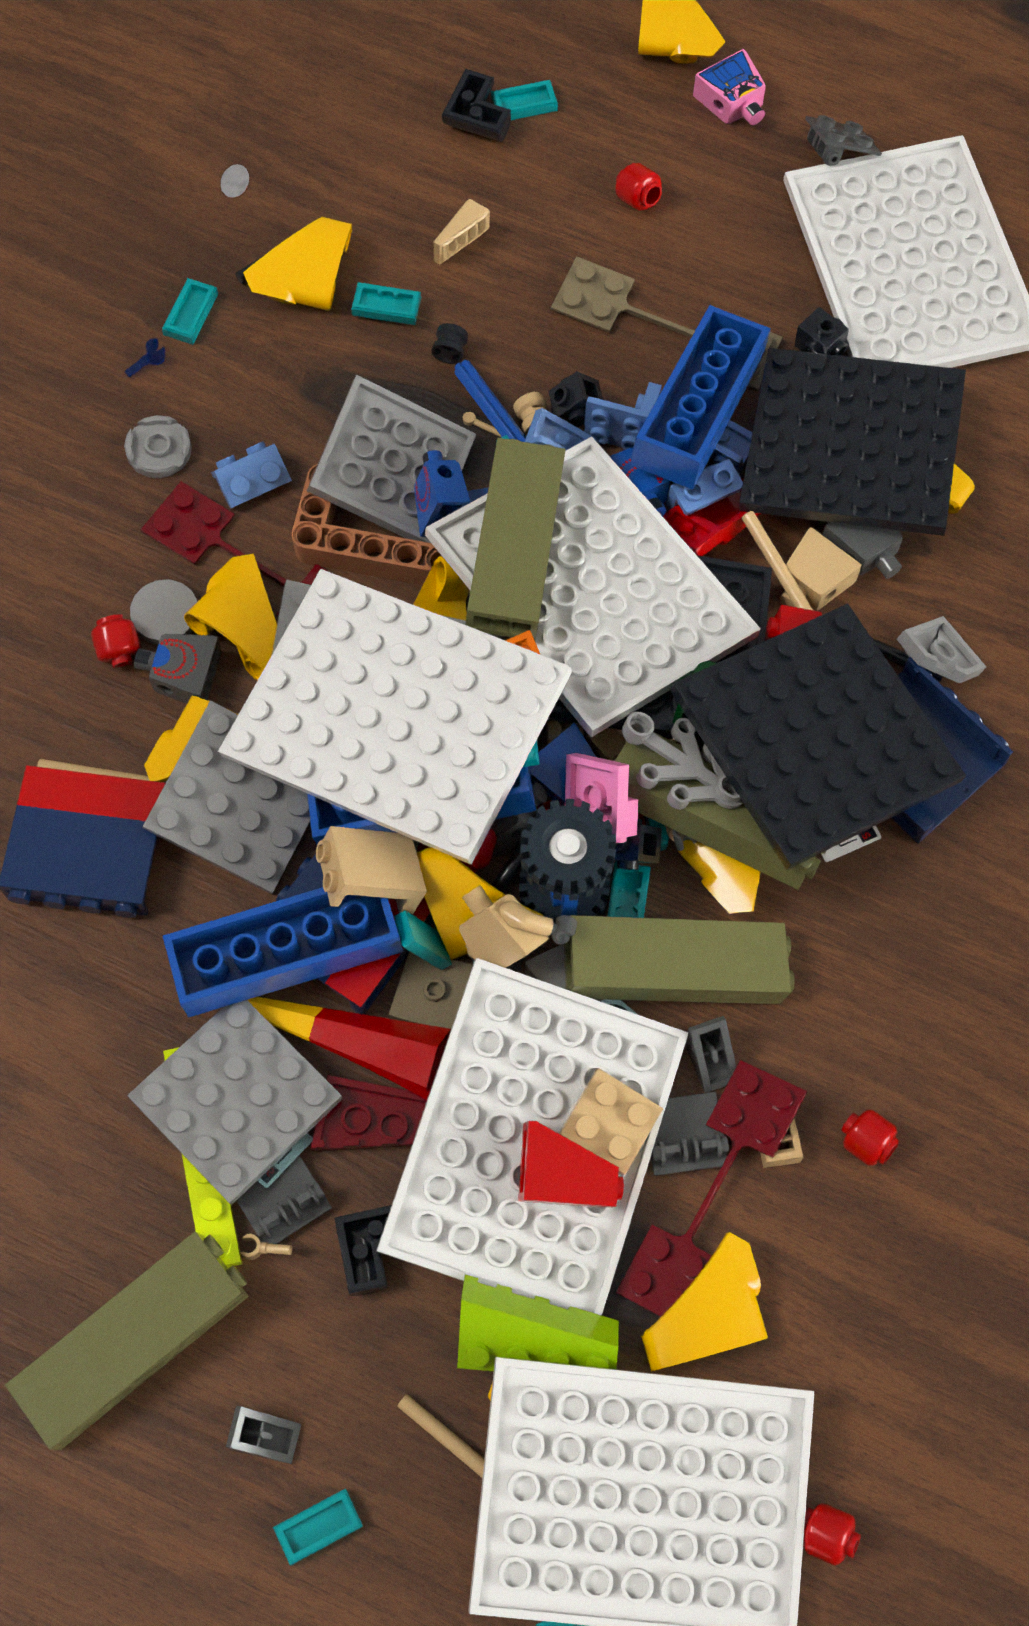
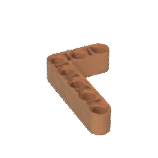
M317 464L311 467L307 474L292 529V542L296 558L305 564H318L321 567L423 585L435 560L442 556L432 543L332 525L337 505L306 491ZM315 511L322 512L319 515H310L312 512ZM307 540L315 541L310 545L302 544L304 541ZM340 546L348 547L343 551L334 550ZM373 552L380 553V555L377 557L367 556L368 554ZM406 558H411L414 560L410 563L401 562V560Z

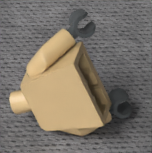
M479 885L462 897L474 916L461 924L459 931L466 943L468 955L474 960L479 958L510 970L519 971L524 957L546 942L550 934H552L554 942L562 945L568 942L569 937L576 933L577 921L573 917L559 916L555 923H553L552 918L534 914L521 906L511 894H506L492 903L482 886Z

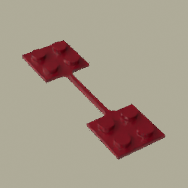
M180 481L140 529L142 533L194 565L211 546H219L235 557L245 555L224 542L220 537L222 531L234 518L235 514ZM257 562L259 571L284 587L286 579ZM315 564L300 583L312 585L320 569L328 570Z
M742 1060L739 1061L706 1123L707 1127L728 1136L732 1141V1148L691 1226L684 1235L674 1236L651 1225L616 1291L617 1294L660 1317L666 1313L712 1257V1255L694 1245L693 1237L739 1150L744 1147H750L773 1158L807 1094L806 1090Z

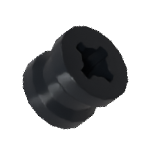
M444 323L439 325L436 331V338L438 340L433 343L432 355L437 360L447 364L461 362L464 356L462 347L468 341L467 331L456 324Z

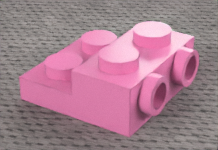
M579 753L567 754L565 806L566 799H574V806L581 807L582 801L590 804L589 811L592 813L598 808L603 813V821H610L612 834H615L616 843H624L627 841V837L637 835L638 799L628 797L629 764Z

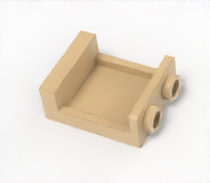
M330 826L323 840L319 841L317 845L316 859L321 864L323 889L328 894L330 906L339 907L346 895L396 899L399 913L406 910L413 915L427 892L413 839L402 834Z

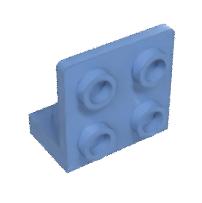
M649 382L645 395L639 393L635 408L588 397L586 401L584 432L595 437V441L598 444L607 443L622 447L624 450L634 447L636 436L658 399L662 385Z

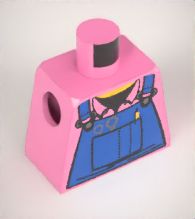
M744 49L696 74L693 96L724 123L731 124L744 117L750 125H756L765 116V111L761 106L763 105L766 86Z

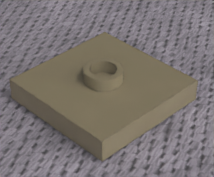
M409 951L388 1014L389 1019L451 1029L473 965L452 959V965L441 970Z

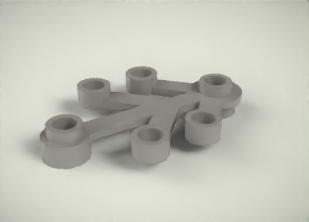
M633 712L627 717L622 727L625 740L632 745L644 744L674 764L656 766L646 763L642 765L636 776L640 786L652 789L657 785L658 781L696 779L705 786L689 788L683 784H676L671 788L667 795V801L671 807L679 810L686 808L689 802L715 801L718 805L727 809H735L743 804L740 796L736 793L705 744L701 749V755L704 760L712 763L714 773L704 767L694 736L695 728L689 719H677L671 729L672 737L682 745L683 752H681L653 733L654 722L647 714ZM679 728L686 730L687 733L682 732ZM644 773L650 774L653 779L648 778ZM675 794L681 795L684 800L679 799Z

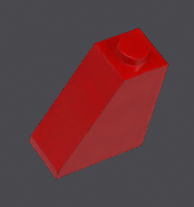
M537 1121L523 1123L518 1201L599 1208L617 1207V1200H622L624 1192V1179L618 1176V1166Z

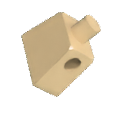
M810 527L786 563V566L812 609L819 610L856 582L862 564ZM785 591L779 597L781 604L795 607Z

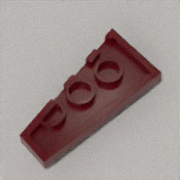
M327 1075L326 1080L340 1093L342 1100L316 1124L311 1144L312 1151L412 1146L427 1102L426 1099L409 1090Z

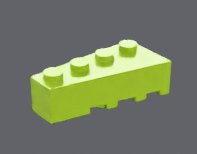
M465 1274L461 1298L457 1368L494 1371L495 1357L617 1369L619 1321L572 1306L564 1309L551 1305L549 1299L536 1295L534 1299L512 1293V1288L497 1284L495 1288L478 1283V1278Z

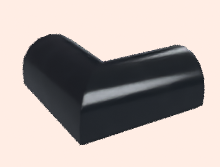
M465 69L442 113V121L448 126L502 142L510 126L511 110L486 102L494 86V77Z
M392 1205L334 1217L350 1296L371 1294L388 1287L382 1256L376 1250Z

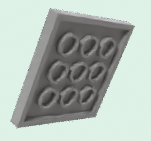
M356 375L306 491L406 539L431 543L427 537H420L414 494V484L424 465L422 456L428 451H440L443 455V460H456L459 462L462 471L476 433Z
M210 700L142 828L272 894L310 822L308 796L303 791L222 757L218 750L238 715Z
M248 1000L223 1007L127 1095L230 1205L238 1200L342 1100L340 1093Z

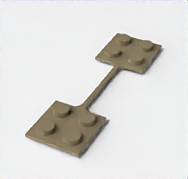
M577 256L551 306L553 311L606 332H610L617 316L622 312H627L690 338L695 332L630 306L626 298L635 279ZM772 332L769 333L763 358L749 382L748 388L759 391L762 384L768 348L778 349L783 339L782 336Z

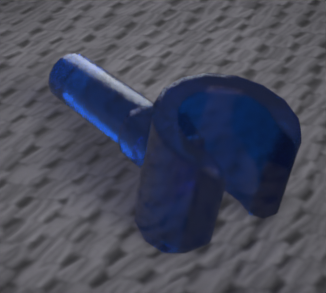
M149 339L146 343V354L124 371L125 374L130 378L149 363L153 365L162 364L166 356L165 347L156 351L159 347L158 339Z

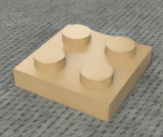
M598 1068L586 1085L559 1134L618 1166V1173L626 1175L663 1108Z

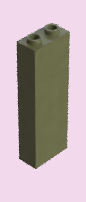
M497 438L467 607L466 626L487 634L514 637L530 630L536 641L565 448H558L547 444L540 445L521 442L516 439Z
M658 735L659 737L667 741L669 744L683 752L682 745H679L661 735ZM628 742L625 743L615 762L629 764L628 797L638 799V813L799 890L805 877L813 879L821 860L814 856L786 870L744 803L738 808L727 809L721 807L715 801L689 802L686 808L679 810L671 807L667 801V795L674 785L683 784L688 788L705 785L696 779L658 781L657 785L652 789L640 786L636 776L642 765L646 763L656 766L674 764L644 744L632 745ZM701 755L704 767L714 773L712 763L704 760ZM644 773L648 778L653 779L650 774ZM675 794L679 799L684 800L681 795Z
M571 915L577 921L576 933L569 937L568 942L563 944L566 990L592 999L781 1004L794 989V973L792 970H789L788 957L791 953V939L789 936H786L785 923Z
M196 1231L193 1232L5 1384L49 1450H62L249 1297L242 1288L247 1284V1281L234 1265L230 1268L225 1265L219 1257L224 1251L212 1235L209 1234L205 1238L204 1235Z

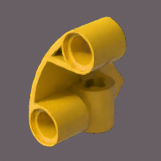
M321 217L294 233L243 272L252 293L264 295L269 299L285 304L296 305V303L330 311L335 294V280L343 252L348 250L352 224Z
M254 554L232 557L212 576L208 582L206 594L184 614V620L189 628L198 635H209L215 629L237 646L246 671L258 681L272 655L277 623Z

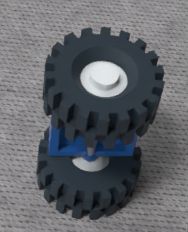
M566 799V806H559L558 800L551 801L550 809L546 810L544 806L536 810V817L530 816L526 821V830L522 831L520 847L522 869L519 881L520 903L543 914L545 917L552 918L553 923H555L559 916L563 915L600 916L601 913L604 914L607 907L610 891L609 876L613 869L616 853L615 834H612L610 821H603V813L598 808L592 813L589 811L590 804L582 801L581 807L574 806V799Z

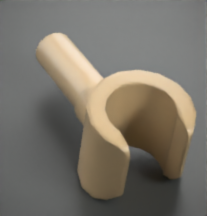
M246 1234L242 1237L243 1241H254L257 1243L256 1249L253 1252H240L247 1260H255L261 1254L268 1253L292 1254V1245L261 1242L253 1234Z

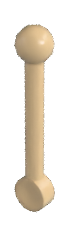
M466 412L463 415L465 425H475L501 437L495 427L476 419L473 412Z

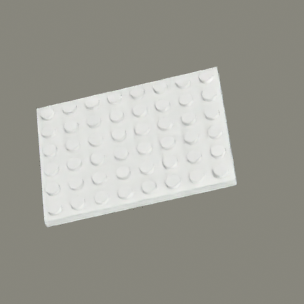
M963 135L881 152V156L870 154L841 160L837 165L833 166L822 164L785 172L783 181L833 316L840 319L849 328L846 344H848L846 349L848 357L952 368L1029 351V294Z
M590 437L565 451L535 642L541 655L570 666L572 673L559 699L589 736L593 737L669 691L673 683L692 675L698 664L704 661L717 662L759 636L761 628L595 439ZM487 494L425 528V536L469 590H471Z
M320 569L218 752L224 758L468 864H472L518 777L528 754L563 691L572 670L569 665Z
M476 958L376 1252L464 1281L466 1274L478 1278V1283L495 1288L497 1284L512 1288V1293L534 1299L535 1295L550 1300L549 1303L551 1305L564 1309L572 1306L602 1315L688 1032ZM596 1069H601L663 1108L626 1175L618 1173V1176L624 1179V1192L622 1200H617V1207L599 1208L518 1201L523 1123L537 1121L559 1133Z
M495 1357L469 1614L588 1626H797L814 1391Z

